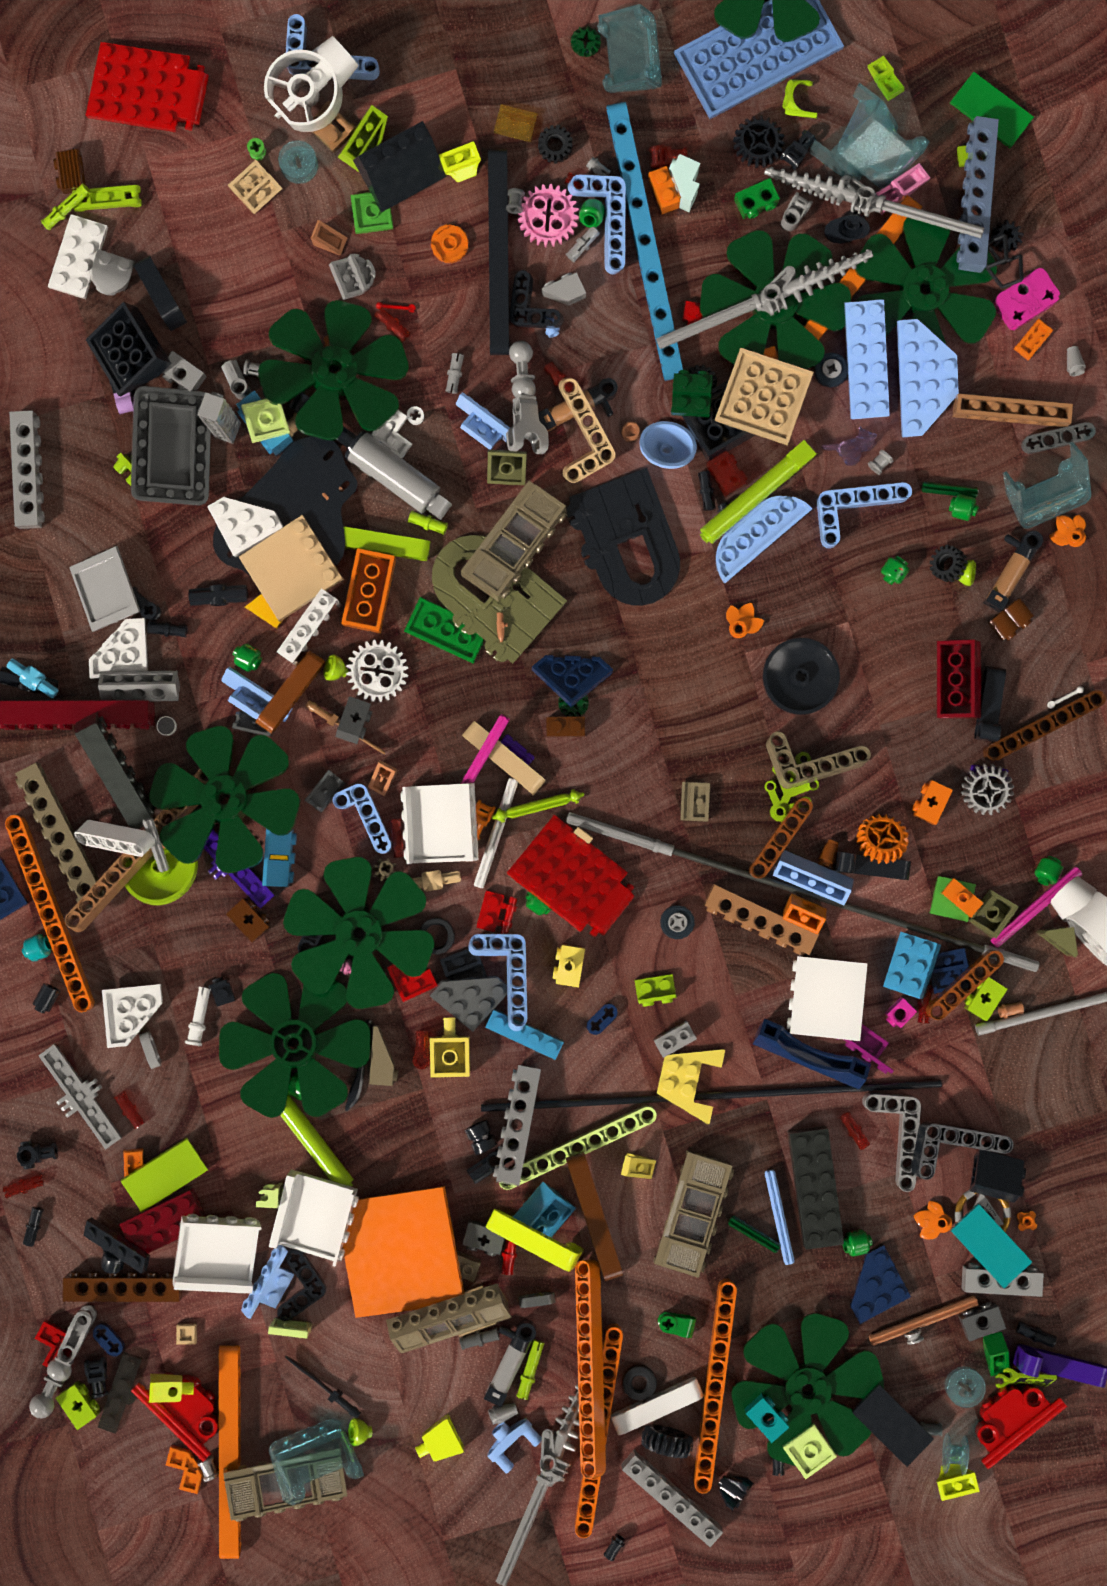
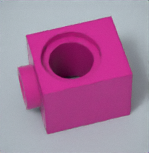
M902 997L885 1012L888 1016L886 1020L893 1027L897 1025L899 1028H902L917 1013ZM897 1009L904 1011V1016L901 1019L895 1017Z

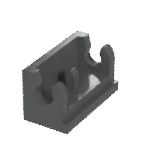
M243 711L236 712V721L233 723V729L273 737V733L271 734L255 723V718Z
M328 770L305 801L322 813L345 782Z

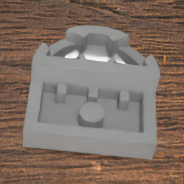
M97 249L91 270V281H93L96 289L102 294L114 296L118 292H124L128 287L135 261Z
M350 254L348 258L333 261L329 264L343 300L364 294L371 287L376 276L373 264L368 259L365 260L359 257V254Z

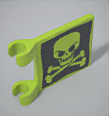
M1011 1368L1003 1370V1372L1010 1374V1378L1003 1374L995 1376V1378H1001L1003 1381L1002 1384H996L997 1388H1002L1008 1384L1047 1387L1057 1380V1375L1039 1374V1377H1032L1023 1373H1017Z

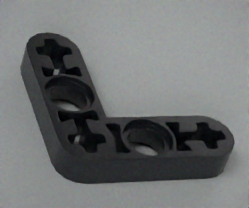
M524 270L517 272L514 277L509 314L511 323L517 327L559 328L563 324L564 317L558 310L530 308L533 277ZM525 276L527 278V281H524L523 283L520 282L521 279H524ZM525 294V301L519 304L517 302L518 296ZM520 313V315H522L523 317H527V320L525 318H519V320L517 321L515 318L518 317ZM539 313L541 315L539 322L533 323V316ZM546 316L548 318H554V316H557L558 319L554 320L553 323L551 320L546 319Z
M291 1249L288 1252L286 1261L304 1288L279 1306L277 1316L282 1321H289L322 1298L327 1290L325 1282L304 1252ZM292 1253H294L295 1255H300L298 1260L301 1264L303 1263V1261H305L306 1263L299 1268V1270L296 1268L299 1266L298 1262L296 1260H291ZM304 1268H308L312 1272V1276L308 1279L303 1278L301 1275V1271ZM314 1277L317 1278V1280L314 1281L316 1286H322L320 1294L319 1292H313L315 1287L312 1283L310 1284V1286L307 1284L314 1279ZM300 1295L307 1298V1304L304 1306L297 1303V1297ZM292 1301L295 1308L289 1312L290 1316L287 1314L282 1315L283 1307L288 1309L292 1306V1303H290Z

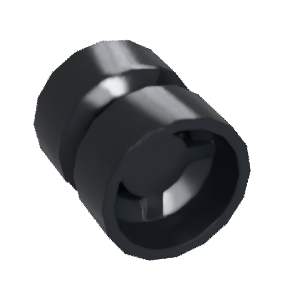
M487 1119L473 1124L464 1130L468 1140L473 1141L471 1146L475 1155L488 1151L498 1145L494 1134H490L491 1127Z

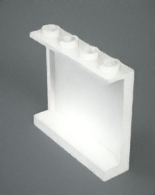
M474 783L403 787L401 801L404 806L402 820L405 824L403 839L406 843L404 858L407 864L479 860Z
M797 956V960H793L792 970L796 972V977L791 980V991H794V998H790L789 1010H792V1018L788 1017L787 1029H790V1034L860 1041L867 963Z
M291 1169L286 1177L269 1247L276 1249L278 1245H282L334 1261L333 1266H336L338 1261H342L345 1250L342 1247L343 1243H347L350 1232L347 1231L348 1225H352L354 1219L352 1209L353 1207L356 1208L359 1196H356L358 1189Z
M196 1214L182 1216L173 1274L174 1290L252 1294L253 1285L251 1281L258 1233L261 1230L259 1220L252 1217L238 1219L233 1216L218 1218L215 1215L199 1217Z

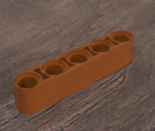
M309 650L258 716L255 723L272 734L321 671L326 661Z
M801 798L790 808L750 865L749 872L752 877L757 879L763 878L771 870L811 813L813 804L809 799ZM800 802L807 804L808 809L806 812L799 810L798 805ZM790 817L795 818L797 821V825L794 828H790L787 824V820ZM778 833H782L786 837L783 844L778 843L776 840ZM767 849H772L775 853L774 858L771 860L765 857ZM757 864L761 865L764 869L761 875L754 873V867Z
M987 950L928 1004L926 1008L927 1015L934 1020L944 1019L1003 964L1004 957L1002 953L996 950ZM991 954H996L997 961L994 964H991L989 961ZM977 967H982L983 974L980 977L975 975ZM963 980H968L969 987L966 990L961 988ZM949 993L955 995L952 1003H948L946 999ZM935 1006H939L941 1009L938 1016L932 1014Z

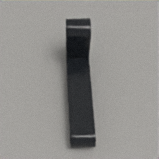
M925 1121L918 1128L912 1161V1173L924 1180H929L934 1176L940 1143L1006 1154L1013 1149V1141L1010 1137L997 1133ZM932 1127V1133L928 1136L927 1131ZM950 1130V1136L946 1139V1132ZM967 1133L968 1139L964 1142L963 1138L964 1135ZM985 1136V1137H986V1141H985V1143L982 1145L981 1140H982V1138ZM1003 1139L1004 1144H1003V1146L1000 1148V1147H999V1143H1000V1141ZM928 1146L929 1152L925 1155L924 1150ZM925 1165L926 1170L921 1174V1168Z

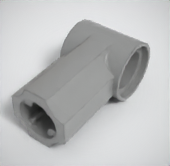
M237 360L225 362L221 368L230 385V389L236 398L242 400L251 393L250 387L243 376ZM239 386H245L242 392H236Z

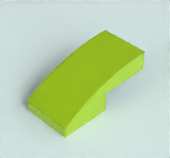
M884 56L867 66L874 81L888 101L904 92V86L895 76L893 67Z

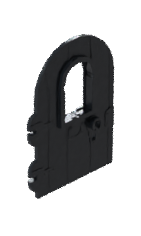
M647 468L569 497L571 504L568 505L566 514L568 518L572 516L576 518L570 520L569 523L575 530L582 531L586 542L581 548L582 557L590 556L589 559L584 560V563L589 569H596L604 589L613 598L628 605L644 606L659 601L672 590L680 572V557ZM636 504H639L642 514L646 518L644 523L638 521L639 516L635 508ZM643 535L655 573L651 581L640 585L633 582L628 576L617 544Z

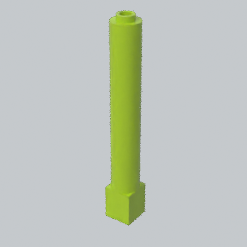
M803 440L780 462L700 529L701 538L706 543L710 542L713 544L791 476L808 464L816 456L814 450Z
M288 1094L285 1111L280 1116L330 1181L352 1187L353 1184L351 1182L354 1180Z

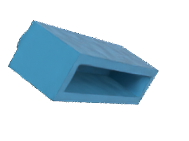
M497 1009L493 1010L485 1027L556 1060L564 1043L563 1040L527 1023L522 1030L513 1031L508 1025V1015ZM513 1018L515 1024L523 1023L522 1021Z

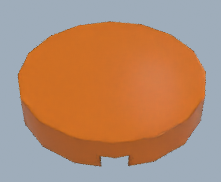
M446 224L439 227L432 235L431 249L433 254L444 263L458 262L468 251L469 241L461 227Z

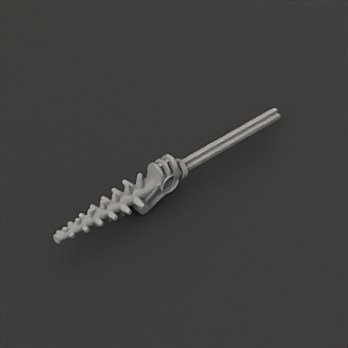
M773 167L765 169V175L775 180L780 179L782 183L786 182V185L792 183V187L797 186L798 190L803 187V191L806 192L808 190L809 195L813 191H815L814 196L819 194L820 199H823L824 195H826L825 200L831 199V204L835 203L836 198V205H840L842 201L852 203L851 212L854 213L858 210V214L863 212L864 216L867 217L870 212L876 211L881 213L884 210L978 238H982L985 229L886 200V196H877L873 188L865 186L849 175H844L837 185L833 184L832 176H829L828 180L824 182L821 181L819 174H817L815 179L809 178V173L807 172L800 176L797 175V171L788 173L785 172V169L780 171L775 170Z
M867 249L866 252L861 254L856 252L853 254V257L847 259L845 256H842V261L834 263L833 259H830V266H825L824 268L818 262L817 271H811L807 265L804 267L806 275H800L798 278H796L794 267L787 266L760 294L755 293L751 295V299L657 338L658 346L660 349H663L755 309L768 312L770 316L774 315L776 311L779 313L783 308L786 310L787 305L784 298L794 294L798 302H802L801 290L806 289L809 296H812V285L817 283L819 288L823 289V280L829 278L831 283L835 282V274L841 273L842 276H845L846 269L852 267L854 270L857 268V264L861 262L866 263L867 259L873 257L872 251ZM771 293L777 294V296L774 298L768 297V295Z
M578 1391L575 1396H569V1399L573 1401L571 1406L562 1407V1410L567 1413L564 1419L556 1417L555 1419L561 1424L560 1430L556 1432L546 1429L542 1433L541 1473L536 1477L538 1483L496 1579V1582L500 1585L506 1586L548 1487H552L558 1481L564 1482L565 1473L568 1474L567 1468L571 1466V1463L563 1460L562 1457L565 1449L576 1451V1448L570 1444V1437L576 1439L580 1437V1435L574 1432V1426H579ZM553 1460L554 1465L552 1469H550L549 1464Z

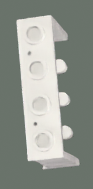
M321 588L277 650V653L297 666L299 663L295 659L301 651L306 652L308 650L306 644L310 638L318 636L319 631L317 628L323 620L328 621L330 619L328 613L334 604L340 608L341 603Z

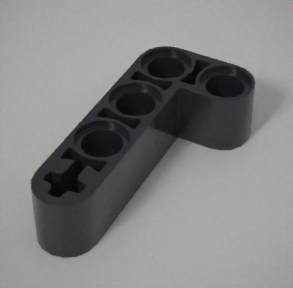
M149 255L134 263L133 266L169 330L173 331L188 323L151 256Z
M991 666L985 667L981 688V718L976 720L974 739L999 741L1001 734L999 717L1006 669Z
M837 852L835 871L909 880L911 861L896 859L894 863L889 860V863L886 864L882 860L878 864L877 859L871 861L870 856L864 857V855Z

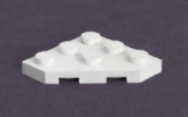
M226 497L207 506L235 557L283 528L277 513L269 509Z
M145 618L125 619L120 624L121 626L102 644V647L90 657V679H99L100 672L148 671Z
M161 984L102 990L107 1048L128 1046L162 1005Z

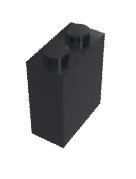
M979 1149L974 1155L970 1191L1015 1203L1024 1193V1186H1022V1179L1026 1175L1024 1160Z

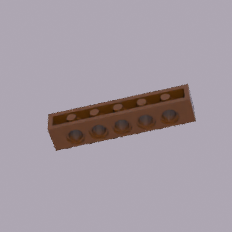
M73 1271L63 1278V1302H180L182 1290H174V1272H166L165 1275H158V1272H147L146 1275H139V1272H127V1275H119V1273L100 1275V1272L94 1271L88 1272V1275H81V1272ZM80 1282L87 1283L88 1290L81 1289ZM105 1282L108 1289L102 1290L99 1283ZM119 1282H124L127 1285V1290H121ZM138 1282L145 1283L147 1289L145 1291L140 1290ZM157 1283H164L166 1286V1290H159L157 1287Z

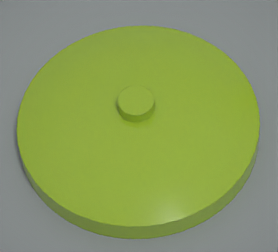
M164 848L169 870L160 872L154 855H152L125 887L132 896L145 904H169L182 897L192 886L198 870V860L192 864H183ZM129 860L126 863V867H130L133 860Z

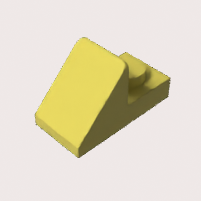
M627 1153L621 1175L652 1179L656 1160Z

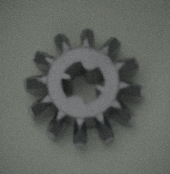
M1004 220L1003 224L998 222L996 224L997 228L992 229L991 232L994 235H991L990 239L1002 234H1008L1009 253L1011 249L1015 251L1018 248L1017 245L1022 244L1020 238L1024 236V233L1018 232L1021 226L1015 227V221L1009 224L1008 220ZM1004 240L995 241L993 247L999 246L998 251L1001 252L1004 248Z

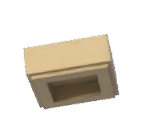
M577 827L574 831L576 835L588 844L593 839L590 834L580 827Z
M177 1324L176 1344H196L197 1324Z

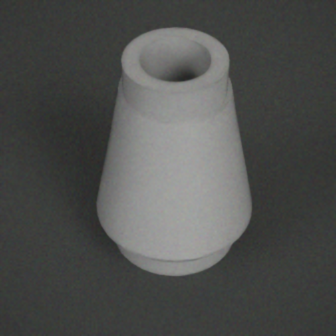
M1078 346L1067 348V372H1069L1070 376L1084 374L1086 365Z
M515 1403L504 1404L502 1407L492 1406V1409L488 1410L493 1425H499L518 1414Z

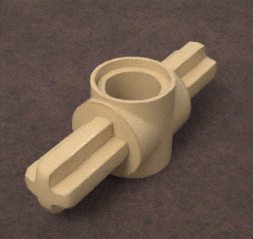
M440 870L424 872L422 877L412 879L420 889L424 888V891L427 892L443 889V885L458 883L461 881V875L459 871L441 874Z

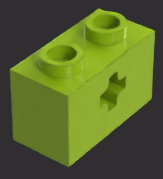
M988 977L976 988L973 994L966 998L964 1008L980 1019L988 1021L1006 993L1007 988ZM982 994L986 995V997L988 998L987 1001H982V997L980 996Z
M79 1380L55 1398L77 1430L96 1418L100 1413L98 1403L90 1398L87 1387L83 1383L81 1384ZM82 1402V1406H77L76 1403Z

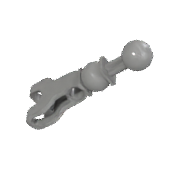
M523 340L516 341L509 350L510 359L517 367V375L511 379L513 383L512 393L515 398L513 399V426L506 433L508 450L516 452L522 448L525 438L531 443L534 453L544 454L549 446L548 431L539 421L536 396H534L536 387L532 381L535 379V376L528 375L527 363L530 362L533 356V350L528 342Z
M84 1305L76 1313L58 1350L57 1356L48 1364L47 1374L44 1377L47 1383L42 1393L35 1395L29 1404L30 1412L34 1417L46 1418L53 1412L54 1401L52 1397L57 1387H62L64 1382L71 1376L73 1359L78 1354L97 1316V1310L94 1306ZM65 1348L71 1349L72 1356H66L63 1350Z

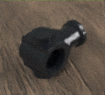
M28 1140L20 1142V1147H18L17 1160L21 1167L23 1166V1169L35 1168V1163H41L42 1159H58V1146L56 1142L41 1146L39 1143L35 1144ZM25 1150L31 1153L30 1160L24 1157Z

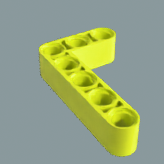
M498 1209L493 1210L486 1224V1228L568 1272L575 1268L584 1250L572 1242H567L564 1245Z

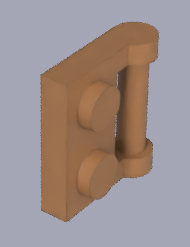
M330 100L323 105L322 109L313 117V120L324 114L331 104ZM339 112L335 120L345 128L343 133L332 123L312 132L333 153L356 129V126L353 123L350 124Z

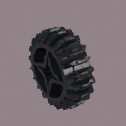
M761 115L759 120L752 116V122L749 119H745V124H739L740 130L735 131L736 137L733 138V142L736 144L733 148L738 150L736 153L737 157L743 156L741 162L748 160V167L755 163V168H758L759 163H761L764 168L766 167V162L772 165L773 159H779L778 154H782L783 149L781 147H784L785 142L782 141L784 134H779L782 128H775L777 125L776 121L771 124L770 117L764 121ZM754 129H762L763 131L756 132ZM769 134L772 136L774 141L773 149L770 147V143H768L767 141ZM745 135L751 143L749 149L744 144ZM762 138H763L762 143L759 142L758 144L755 145V142H756V141L762 140ZM759 151V152H762V153H764V154H763V155H757V154H754V153Z
M659 1424L645 1426L641 1436V1444L646 1449L668 1457L687 1458L690 1456L694 1446V1440L689 1434Z

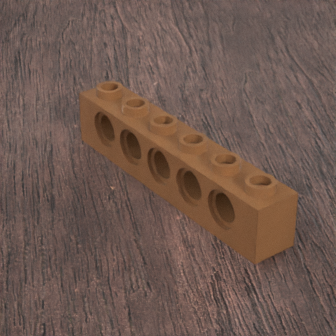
M957 394L954 399L952 417L1067 427L1072 422L1073 404Z
M714 884L704 903V906L707 907L706 911L717 915L719 912L725 915L723 919L733 924L736 920L742 923V928L750 932L752 929L759 931V936L767 940L772 937L777 940L776 944L784 948L789 945L794 948L793 952L804 956L805 953L810 955L819 934L784 920L782 916ZM724 899L729 900L731 903L728 910H723L720 906ZM740 908H746L748 911V915L744 919L738 916ZM758 916L765 918V924L762 927H758L755 923ZM776 924H780L783 928L782 933L779 935L773 933V927ZM794 932L800 935V940L797 943H792L790 940V936Z

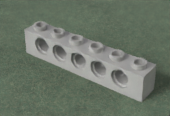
M205 392L197 415L215 438L234 444L241 422L226 402V399L223 398V395L216 392L211 394Z
M33 411L9 412L15 527L18 529L42 528L45 516L44 512L41 511L44 496L43 492H40V485L43 484L42 473L39 472V466L42 465V457L38 450V447L41 446V438L38 435L37 429L40 428V418ZM25 428H30V433L27 436H22V431ZM26 447H30V453L23 455V450ZM26 466L32 467L29 474H24ZM27 485H32L33 487L30 493H25ZM32 503L33 510L26 512V506Z
M518 1065L517 1070L513 1069L511 1081H515L514 1089L510 1088L508 1095L511 1105L510 1108L506 1107L504 1119H508L507 1126L502 1127L500 1137L504 1139L503 1146L498 1148L497 1157L500 1158L499 1166L495 1165L493 1177H497L496 1182L515 1186L520 1184L541 1069ZM525 1082L529 1085V1090L522 1092L519 1090L518 1085ZM516 1102H524L526 1108L523 1111H518L515 1108ZM514 1120L522 1123L520 1130H514L511 1127V1123ZM515 1139L519 1144L518 1148L510 1149L507 1145L508 1141ZM508 1158L513 1159L515 1162V1166L512 1169L504 1166V1161Z
M633 1450L622 1462V1471L709 1547L722 1535V1526L636 1450Z

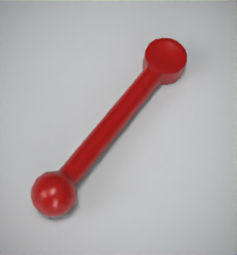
M382 302L376 304L377 309L409 310L411 313L416 310L414 304L409 306L389 305Z

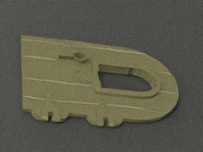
M479 535L459 537L449 542L435 559L432 568L434 591L440 602L454 614L453 622L457 628L464 624L465 626L461 631L468 635L477 633L486 641L485 649L487 653L492 655L494 651L497 652L493 657L496 661L505 662L509 660L513 664L565 605L567 600L529 568H524L521 572V578L516 584L513 583L509 589L511 590L505 599L501 598L498 602L489 596V599L483 603L458 582L455 577L454 568L459 561L469 560L486 537ZM497 542L489 550L512 567L518 562L515 556ZM515 585L520 586L521 590L529 595L530 598L526 599L519 591L514 590L513 587ZM498 612L503 613L504 623H508V627L504 629L503 642H500L497 634L496 622Z

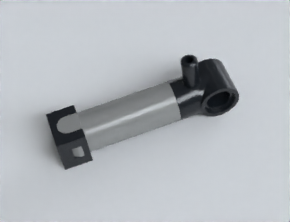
M528 1319L520 1321L515 1332L504 1326H500L498 1331L512 1340L484 1394V1399L499 1407H502L508 1390L536 1336V1325ZM529 1327L532 1332L529 1335H524L521 1329Z

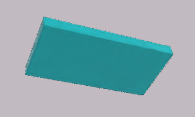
M979 1204L974 1206L950 1229L1003 1288L1007 1287L1032 1263L1026 1254Z

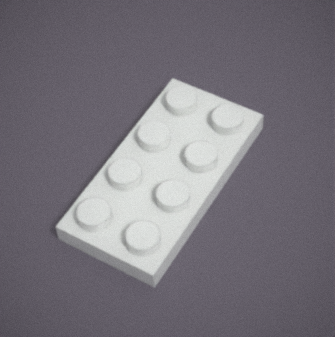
M70 215L48 284L50 289L86 299L91 284L90 276L97 249H102L108 231L107 225Z

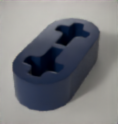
M610 1003L603 1005L588 1020L587 1030L593 1035L600 1034L617 1017V1008ZM612 1007L614 1015L612 1017L608 1015L603 1019L602 1016L606 1013L604 1009ZM599 1019H601L602 1022L599 1024L600 1029L598 1031L596 1029L592 1031L590 1029L592 1027L590 1023L592 1021L596 1023Z
M100 1323L94 1328V1339L110 1356L114 1357L122 1353L125 1347L124 1341L110 1325ZM99 1329H106L105 1335L108 1339L104 1335H98ZM112 1343L119 1344L118 1350L115 1349L113 1351L111 1349V1347L113 1346Z

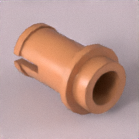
M1021 1001L1008 1005L1003 1003L1001 1006H998L1000 1018L1004 1017L1006 1019L1008 1016L1023 1014L1024 1012Z

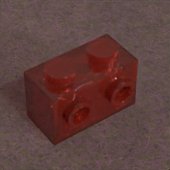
M727 451L706 464L725 498L742 489L747 484L745 473L742 470H738L734 455H729Z

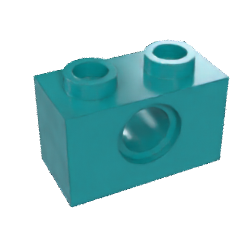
M761 1393L744 1410L753 1423L773 1443L789 1428L787 1423L789 1419L782 1411L778 1412L774 1408L776 1404L769 1396L765 1398ZM766 1413L773 1414V1418L769 1421L764 1420L763 1416Z

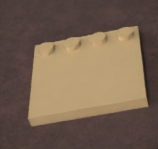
M740 348L715 421L788 445L814 372Z
M303 515L239 556V559L278 621H282L311 602L321 588L327 591L344 580Z

